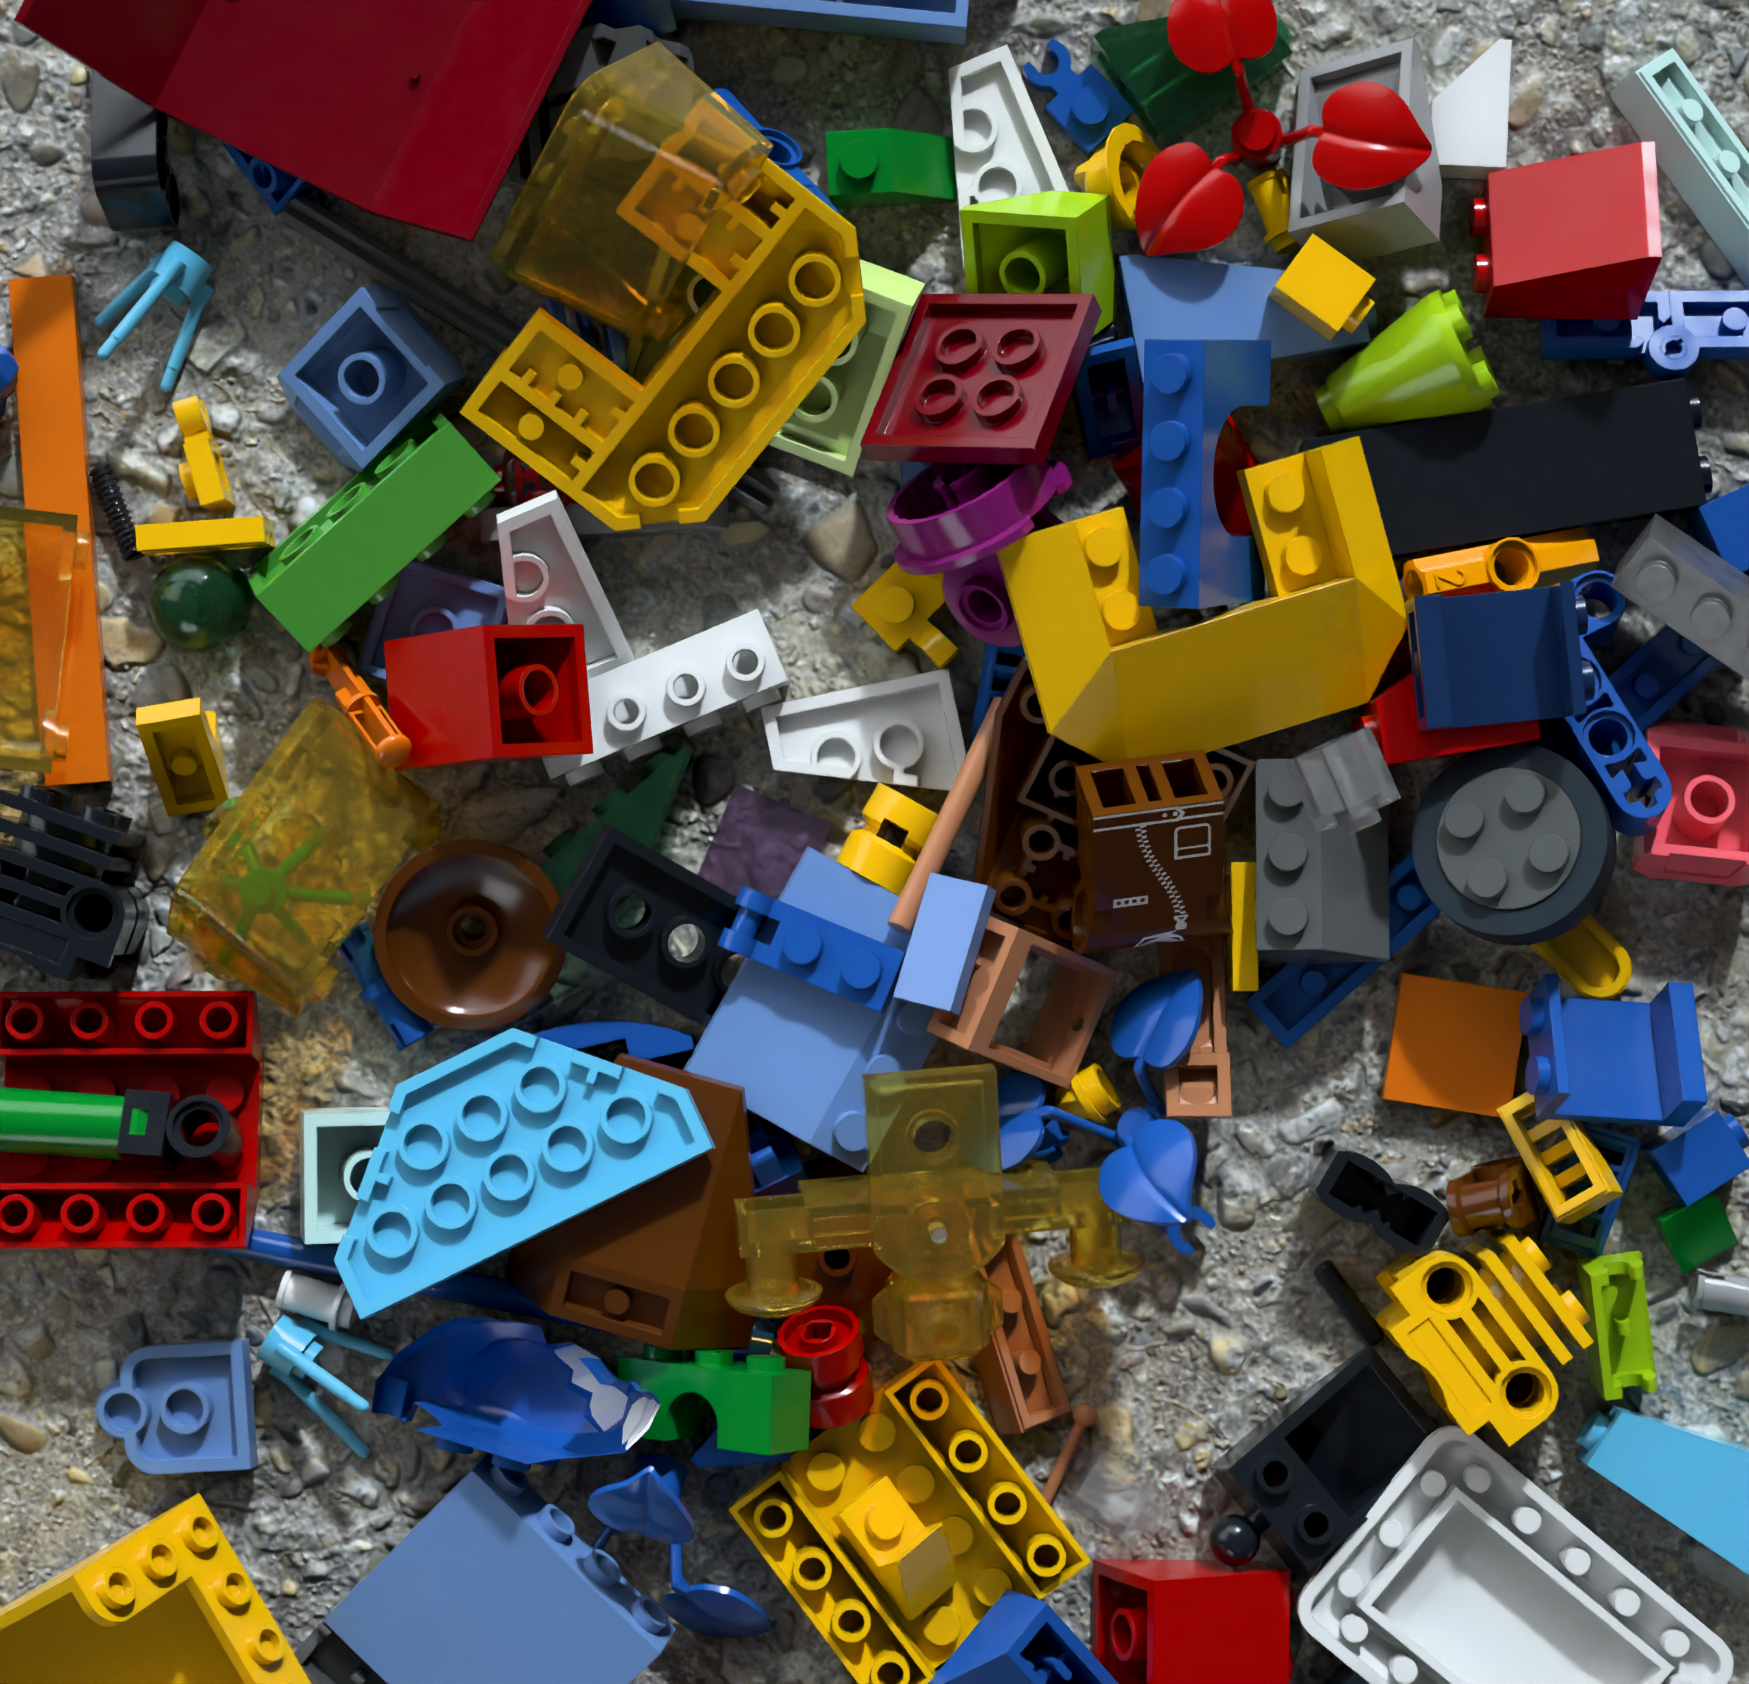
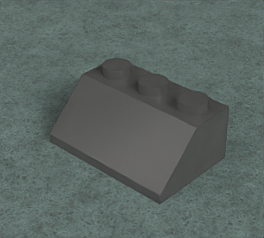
M1323 758L1255 759L1256 951L1260 963L1390 962L1387 771Z

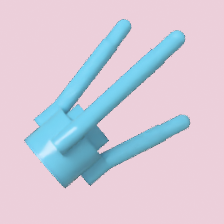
M172 240L164 253L157 252L147 268L94 319V325L97 328L105 327L149 286L144 295L97 352L98 358L102 361L109 359L161 296L179 308L188 299L191 303L160 384L163 392H170L183 365L203 309L216 292L206 284V281L214 272V268L192 250Z
M284 1314L266 1336L259 1348L257 1358L271 1366L268 1374L287 1385L359 1457H368L370 1454L369 1448L302 1380L309 1376L342 1401L348 1403L359 1412L365 1413L369 1410V1403L353 1392L347 1385L317 1365L325 1347L317 1343L316 1340L319 1338L386 1361L394 1359V1350L341 1330L336 1332L329 1330V1326L310 1317L304 1316L300 1323Z

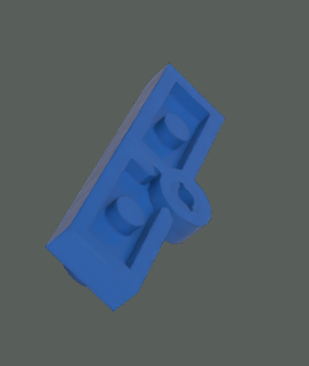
M1749 290L1648 291L1637 320L1539 319L1541 359L1644 360L1646 369L1650 374L1661 381L1687 377L1694 368L1697 359H1749Z

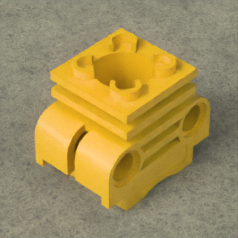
M1504 1230L1486 1231L1484 1233L1500 1254L1498 1256L1475 1241L1467 1245L1464 1250L1479 1268L1477 1272L1464 1259L1435 1244L1426 1256H1417L1405 1252L1373 1276L1392 1301V1303L1374 1315L1373 1319L1391 1343L1401 1348L1409 1358L1418 1364L1427 1382L1430 1395L1450 1421L1457 1423L1467 1436H1470L1484 1424L1490 1431L1495 1428L1507 1446L1510 1447L1546 1420L1555 1410L1559 1398L1558 1384L1553 1373L1535 1349L1539 1348L1540 1351L1564 1365L1573 1356L1556 1333H1559L1582 1349L1587 1348L1594 1342L1583 1327L1584 1324L1591 1320L1589 1314L1570 1290L1563 1294L1556 1283L1551 1285L1543 1274L1552 1267L1531 1238L1526 1237L1524 1239L1518 1231L1513 1234ZM1440 1268H1446L1448 1273L1446 1285L1441 1291L1428 1295L1427 1282L1430 1275ZM1519 1373H1524L1522 1388L1516 1394L1506 1396V1387L1510 1379Z

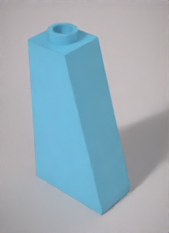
M1611 1403L1603 1414L1600 1411L1594 1412L1578 1434L1576 1442L1581 1447L1575 1457L1749 1575V1448Z

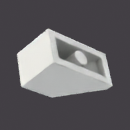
M1499 39L1429 104L1441 178L1486 180L1488 173L1506 169L1512 40Z

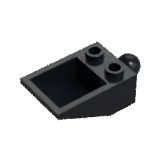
M1371 1345L1362 1348L1257 1425L1209 1467L1210 1471L1245 1513L1244 1515H1225L1212 1526L1209 1533V1546L1213 1555L1220 1562L1229 1566H1241L1250 1562L1259 1550L1260 1535L1262 1534L1289 1568L1310 1571L1368 1520L1366 1515L1392 1482L1391 1480L1427 1436L1438 1429ZM1269 1463H1272L1281 1474V1479L1275 1486H1269L1263 1477L1264 1468ZM1312 1513L1319 1521V1524L1309 1533H1306L1304 1522L1306 1517Z

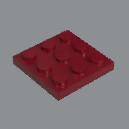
M921 294L860 443L870 461L1043 465L1102 312L1094 294Z

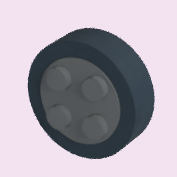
M1514 743L1475 750L1461 757L1448 766L1433 781L1419 805L1414 820L1412 832L1413 861L1418 878L1429 898L1462 929L1492 943L1514 946L1531 945L1554 939L1573 929L1587 918L1603 898L1613 876L1616 863L1617 839L1611 813L1597 789L1582 771L1569 760L1549 749L1535 745Z

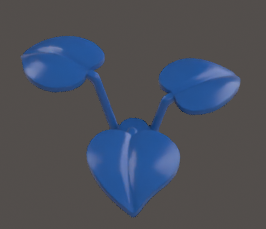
M1185 968L1149 980L1131 991L1118 1006L1110 1029L1111 1045L1114 1052L1122 1059L1128 1061L1136 1060L1133 1072L1149 1104L1148 1106L1133 1107L1127 1110L1118 1121L1117 1131L1057 1107L1043 1106L1046 1097L1045 1082L1041 1078L1026 1072H1014L998 1077L990 1082L973 1099L960 1125L957 1138L958 1151L964 1154L975 1166L989 1173H1007L1025 1165L1039 1149L1045 1132L1043 1120L1053 1119L1109 1141L1118 1148V1150L1111 1153L1105 1159L1099 1171V1192L1109 1208L1130 1220L1149 1225L1180 1226L1191 1224L1192 1189L1197 1167L1196 1142L1187 1127L1178 1121L1166 1119L1165 1102L1159 1098L1148 1075V1067L1150 1065L1161 1071L1174 1068L1192 1047L1199 1029L1203 1004V987L1199 973L1196 970Z
M643 1454L638 1458L633 1477L603 1486L590 1495L588 1508L605 1524L591 1544L594 1549L603 1550L615 1530L637 1533L640 1536H647L653 1540L669 1544L670 1584L675 1593H670L663 1597L662 1607L675 1621L692 1631L719 1638L751 1637L775 1628L777 1620H770L767 1613L744 1594L729 1587L715 1584H695L690 1586L685 1581L682 1574V1544L693 1540L696 1525L680 1501L688 1472L681 1462L661 1454Z

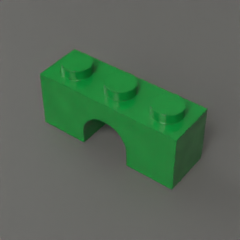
M644 1343V1354L617 1357V1377L623 1381L639 1383L642 1391L650 1390L661 1401V1406L649 1430L641 1438L669 1441L705 1435L706 1409L708 1403H710L717 1418L718 1449L767 1456L809 1449L811 1371L785 1368L786 1357L748 1355L746 1356V1363L733 1361L734 1351L728 1349H695L694 1356L682 1355V1350H668L648 1343Z

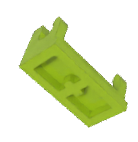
M1638 1250L1576 1259L1581 1305L1591 1318L1590 1321L1584 1324V1329L1594 1341L1586 1348L1591 1384L1605 1401L1623 1399V1387L1641 1386L1648 1393L1656 1391L1658 1387L1642 1253Z

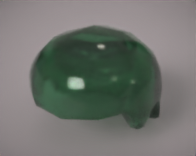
M194 554L179 558L160 571L153 580L147 605L156 632L173 648L188 652L194 650L204 652L218 648L228 639L246 628L250 620L253 594L245 573L226 557Z

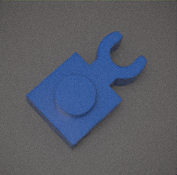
M1052 39L1047 43L1046 51L1056 60L1057 70L1052 74H1041L1030 62H1027L1023 66L1022 74L1027 84L1033 89L1053 94L1055 98L1045 106L1044 113L1088 158L1107 140L1111 130L1119 124L1125 123L1134 114L1135 109L1092 64L1077 76L1070 68L1071 58L1066 47Z

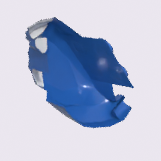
M487 1317L453 1318L432 1328L398 1352L376 1380L371 1412L398 1417L400 1421L409 1422L413 1420L417 1408L420 1406L443 1424L442 1426L415 1429L436 1436L434 1446L459 1454H472L473 1449L476 1448L492 1453L491 1463L498 1467L528 1472L532 1463L543 1466H558L559 1460L564 1458L602 1456L628 1452V1449L649 1430L661 1406V1401L650 1390L642 1391L639 1383L620 1380L614 1374L607 1361L572 1342L546 1344L541 1326Z

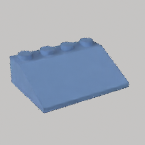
M807 846L778 900L901 951H907L912 932L911 934H904L887 924L899 896ZM768 917L755 940L770 946L780 922ZM745 957L683 1070L745 1087L747 1109L808 1144L864 1172L939 1037L926 1031L934 1009L902 1002L892 997L884 1015Z

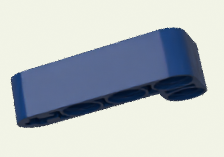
M1593 570L1583 573L1570 581L1574 583L1575 596L1583 595L1585 600H1599L1606 605L1610 613L1608 616L1601 618L1588 615L1587 634L1579 635L1581 660L1590 661L1593 668L1595 681L1594 699L1586 701L1587 713L1546 720L1571 762L1589 779L1605 801L1611 813L1615 830L1627 836H1641L1657 827L1672 799V785L1665 770L1591 652L1593 648L1605 643L1614 636L1627 607L1628 600L1627 597L1611 587L1614 578L1613 574L1607 571ZM1598 734L1607 735L1618 743L1620 752L1612 756L1602 755L1593 749L1589 738ZM1630 766L1632 768L1627 777L1624 771ZM1629 791L1636 798L1646 795L1650 799L1647 808L1641 801L1630 804L1626 800Z

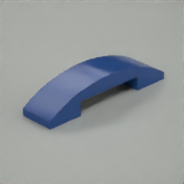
M606 1019L561 1025L533 1034L572 1049L625 1038L629 1055L646 1060L691 1050L696 1047L695 1036L692 1033L667 1025L637 1020Z

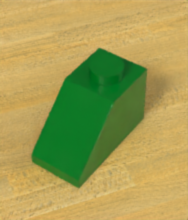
M895 128L825 132L829 201L836 209L956 202L952 137Z

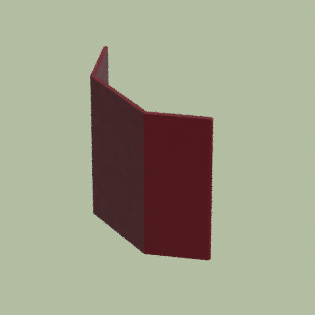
M24 0L14 21L149 107L374 216L473 243L593 0Z

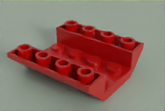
M0 992V1061L5 1064L4 1087L125 1096L126 1089L171 1092L179 1102L189 1096L206 1095L216 1098L227 1108L239 1123L244 1139V1146L240 1157L235 1163L221 1172L209 1174L196 1171L179 1154L176 1171L131 1168L122 1160L0 1151V1250L247 1249L260 1195L264 1062L256 992ZM209 1122L199 1126L193 1134L192 1146L200 1147L211 1143L217 1136L219 1123Z

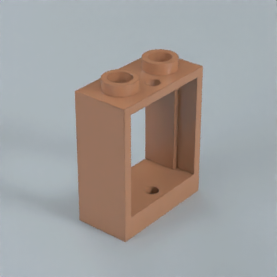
M989 916L960 1015L934 1010L926 1031L967 1050L1070 1089V1082L1076 1075L1119 971ZM1031 951L1060 965L1022 1052L992 1039L1028 953ZM1083 1019L1082 1028L1077 1030L1079 1021Z

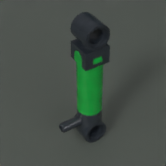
M0 1087L1 1152L122 1160L131 1168L176 1171L179 1154L193 1169L209 1174L218 1173L231 1167L240 1157L244 1146L243 1131L237 1120L216 1098L206 1095L189 1096L179 1102L171 1092L126 1089L125 1096ZM209 1122L219 1123L217 1136L211 1143L200 1147L192 1146L193 1134L199 1126Z

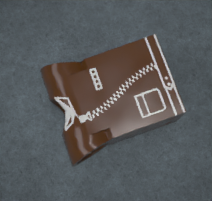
M1204 750L1075 766L1078 852L1082 878L1077 883L1071 907L1070 930L1074 951L1082 955L1140 947L1158 941L1176 942L1234 934L1222 897L1224 889V798Z

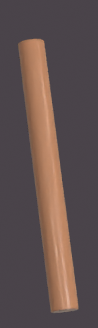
M995 696L887 922L890 927L901 933L911 934L930 872L940 873L987 773L994 714L1002 697Z

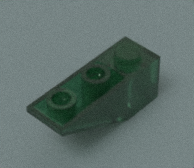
M670 745L667 746L640 769L647 779L628 794L621 786L616 788L592 808L591 811L598 818L579 835L572 827L568 828L542 850L548 860L540 868L550 879L560 897L565 892L604 822L656 851L695 758V754L689 747L685 746L676 753ZM632 894L626 895L623 898H621L616 904L615 908Z

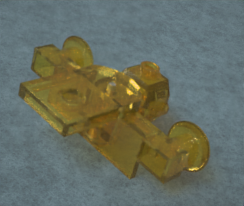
M993 1063L861 1074L867 1175L798 1180V1193L733 1199L736 1244L740 1258H744L745 1282L730 1287L725 1292V1299L736 1311L757 1318H782L801 1313L812 1307L820 1299L823 1287L814 1280L799 1277L798 1253L872 1247L874 1254L893 1270L885 1280V1288L872 1299L874 1334L890 1344L899 1356L916 1363L976 1357L991 1342L990 1335L1004 1323L1002 1291L998 1286L984 1278L979 1269L985 1266L1006 1243L1005 1235L1065 1229L1066 1252L1053 1257L1048 1262V1269L1057 1280L1077 1288L1104 1289L1127 1283L1141 1273L1145 1265V1259L1138 1253L1122 1249L1121 1224H1131V1220L1113 1211L1103 1201L1098 1186L1101 1167L1052 1171L1046 1160H1029L1025 1165L1016 1170L1002 1172L997 1070ZM929 1121H941L950 1127L949 1141L942 1149L935 1152L922 1151L914 1143L915 1134L919 1127Z

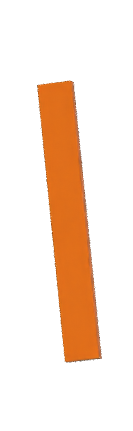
M72 274L8 279L13 351L19 366L16 392L45 786L54 787L113 782L91 477L89 476L91 471L76 277Z

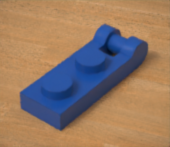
M743 885L741 886L735 904L740 905L731 929L724 927L717 944L718 946L884 1015L886 1014L896 988L906 952ZM764 916L780 922L770 946L754 939Z

